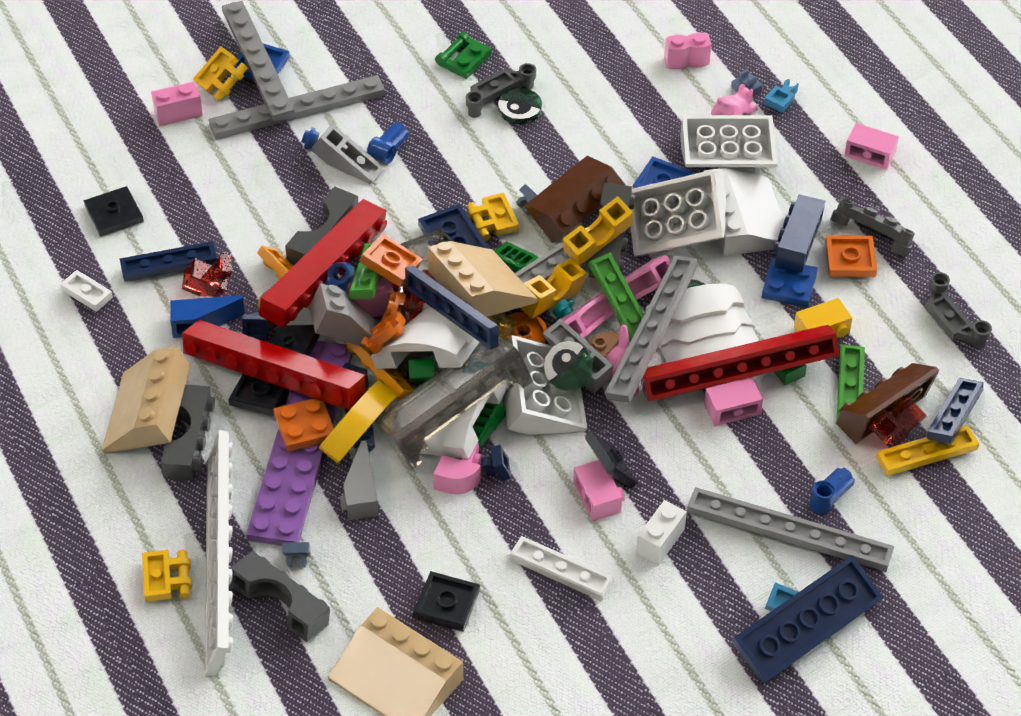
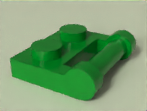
M461 32L443 53L440 52L435 57V62L439 66L467 79L492 55V48L470 38L466 32ZM461 46L466 47L454 60L449 59Z

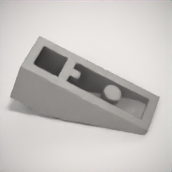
M334 124L329 126L310 149L326 164L369 184L384 169L381 164Z
M561 318L543 332V336L552 348L566 341L577 342L584 347V350L569 367V370L593 394L611 380L613 365Z
M366 440L361 441L343 484L344 495L339 496L341 511H347L348 521L379 516L378 500Z

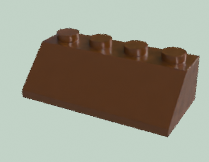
M587 155L525 204L524 207L550 241L554 242L600 206L604 182L625 185V183L612 166Z
M911 363L905 368H898L888 380L883 378L875 385L873 390L870 392L865 390L858 396L855 402L852 404L847 402L839 410L840 415L836 424L855 444L859 443L925 398L940 370L934 366Z

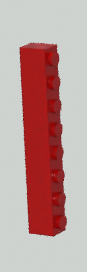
M362 199L261 297L259 316L282 328L290 321H294L299 312L310 305L320 283L325 284L331 265L340 262L350 263L354 257H358L361 254L366 243H372L374 237L385 230L387 226V220H385L387 210ZM340 267V268L338 269L337 274H338L342 269H343V270H345V269H344L343 267Z
M198 320L182 332L183 354L350 410L365 394L364 374L202 320Z
M824 325L647 367L641 379L642 391L649 402L840 356L837 335L829 325Z

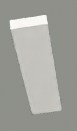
M523 536L520 537L509 554V560L600 601H603L614 583L613 576Z

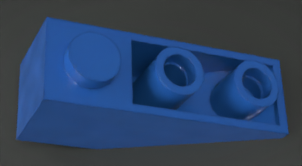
M243 295L170 300V322L173 338L182 337V332L198 320L221 326L245 314Z

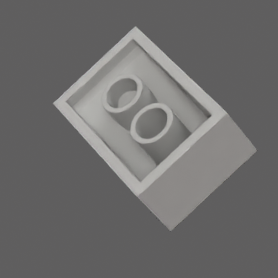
M320 283L309 306L316 334L363 346L361 341L365 336L369 339L373 335L370 330L378 324L358 303L350 300V296L344 290L335 285L328 286Z

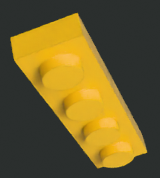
M966 425L961 427L952 444L939 443L928 440L925 437L877 451L876 459L886 476H891L978 450L979 442L970 427Z

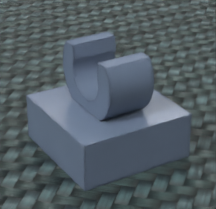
M748 69L740 72L739 77L731 82V88L738 92L741 84H744L749 90L753 89V95L762 91L763 84L755 76H752Z
M525 183L519 189L524 196L520 197L516 204L522 208L537 194ZM524 208L523 212H525L527 215H530L527 209Z
M282 543L283 554L288 555L286 559L287 566L292 567V559L300 557L302 567H306L307 558L304 554H311L310 543Z

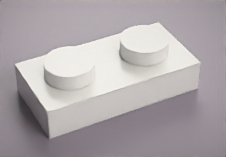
M78 270L60 284L63 292L96 312L113 298L112 291Z

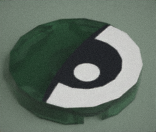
M525 88L510 89L499 98L498 111L505 121L512 124H527V121L532 120L533 122L541 115L542 100L532 90Z
M561 342L551 348L546 355L544 363L545 375L549 382L560 390H578L586 385L592 377L593 357L588 349L577 342Z

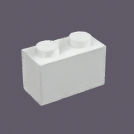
M664 500L638 534L636 554L659 565L685 530L687 511Z

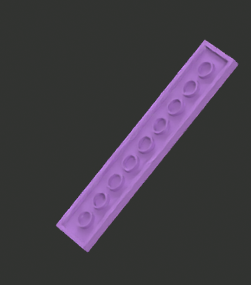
M317 340L309 356L342 367L346 362L351 363L353 353L347 350L346 344ZM290 390L286 405L313 398ZM324 402L333 425L338 406ZM278 428L246 533L248 541L281 546L282 543L300 541L325 454L319 449L321 444L287 452Z

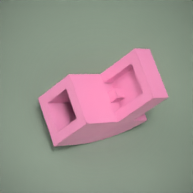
M479 443L475 446L469 459L462 457L460 460L445 455L441 456L434 472V490L450 494H463L473 490L481 480L482 454H479Z

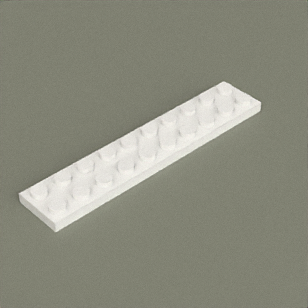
M220 430L217 433L207 459L205 676H217L220 667L225 666L226 653L231 652L233 642L232 637L228 636V630L231 629L233 619L232 614H229V607L231 606L233 596L232 591H229L233 574L232 569H229L233 551L232 547H229V541L232 537V526L229 525V520L232 516V504H229V499L232 495V484L229 483V478L232 474V463H229L232 443L229 442V432Z

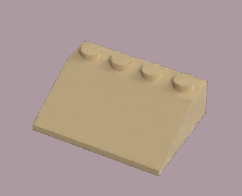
M452 241L441 242L428 247L429 273L440 285L481 312L484 316L488 317L538 303V298L492 249Z
M177 346L154 350L123 372L102 447L103 453L171 443L190 368L189 362Z
M377 607L360 625L330 672L328 680L382 716H432L463 680V661Z

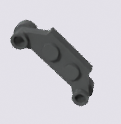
M525 63L519 67V71H508L505 68L470 86V92L466 94L468 115L472 118L479 117L483 105L517 87H522L525 90L532 89L536 79V66L531 63Z
M845 198L840 199L837 209L833 210L830 217L832 222L847 226L850 218L893 238L894 242L891 247L893 252L902 256L909 255L912 248L910 244L915 235L913 231L898 225V221L894 218H884L878 215V211L873 208L853 206L854 203Z
M943 272L932 274L929 284L931 288L930 299L926 302L925 309L951 340L959 339L971 343L975 348H984L986 341L991 335V324L984 320H978L972 324L946 294L950 283L949 276Z

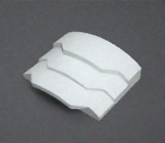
M707 284L686 289L658 346L665 362L668 363L759 340L744 309V302L737 287L727 284Z
M428 307L403 326L405 331L398 338L393 340L391 337L384 343L385 346L382 350L372 354L371 358L376 369L397 368L411 351H433L439 368H461L479 344V341L435 309Z
M482 374L478 377H443L437 381L419 385L409 398L399 418V423L405 433L403 451L469 459L479 441L472 426L485 403L499 404L509 387L505 376Z

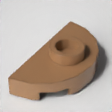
M603 332L596 334L588 343L606 358L610 350L618 346L619 333Z

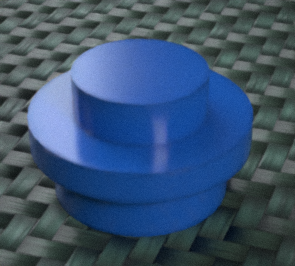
M313 127L310 131L306 130L301 142L304 143L305 149H311L319 138L320 133L315 131Z

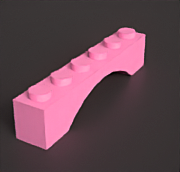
M667 254L652 259L624 277L636 300L659 287L671 263ZM601 292L563 317L562 320L584 338L598 325L614 315V312L604 293Z

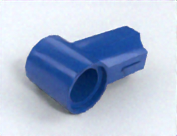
M399 122L392 124L380 138L376 136L371 139L367 147V153L371 157L389 164L394 159L399 146L409 137V131Z
M347 262L334 263L329 268L325 285H335L346 291L349 283L354 278V267ZM340 267L346 270V277L343 280L337 274Z
M844 467L841 469L837 468L825 480L816 482L811 493L810 509L817 514H827L830 512L833 503L854 485L855 479L852 477L851 472Z

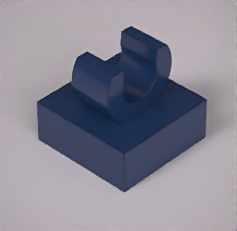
M259 312L243 314V334L267 341L268 320L260 317Z
M500 444L491 447L492 456L481 459L482 468H486L487 476L498 474L501 481L510 479L511 472L507 454Z

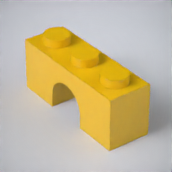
M617 196L599 210L598 218L590 226L584 228L580 225L562 239L563 250L579 266L633 225V212Z
M570 258L555 266L553 273L547 280L538 275L524 283L538 298V303L520 308L531 318L540 315L556 306L561 300H567L578 294L587 272Z

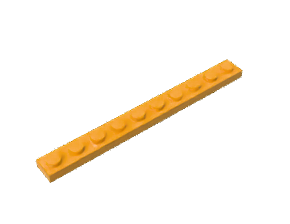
M261 246L257 252L263 259V264L277 273L276 277L279 280L293 267L275 248ZM343 341L347 345V350L357 355L361 359V364L376 374L375 378L377 380H380L398 395L397 399L402 400L411 397L416 389L395 368L376 369L371 358L372 351H367L363 346Z

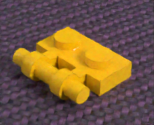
M220 46L195 75L193 80L210 94L217 88L218 90L213 96L218 101H221L225 95L228 96L230 94V89L238 80H242L243 74L248 67L241 62L235 68L234 66L239 60ZM228 73H230L231 75L229 76V78L224 83H222L221 81L224 79V77Z
M504 192L482 198V205L476 206L474 202L467 205V214L470 220L474 222L484 241L490 239L489 231L492 230L495 231L497 236L519 231V223ZM488 216L489 220L483 221L482 217Z
M168 550L142 553L145 602L172 599V590H179L180 598L182 599L190 597V590L192 589V579L189 577L191 560L188 558L186 550H179L176 558H170ZM177 570L178 577L171 578L170 571Z

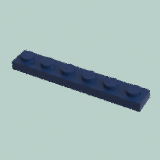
M414 265L405 268L406 289L488 349L492 350L499 347V328L495 322Z

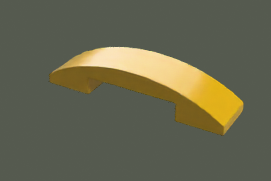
M378 380L337 424L319 446V449L339 464L360 437L398 395Z

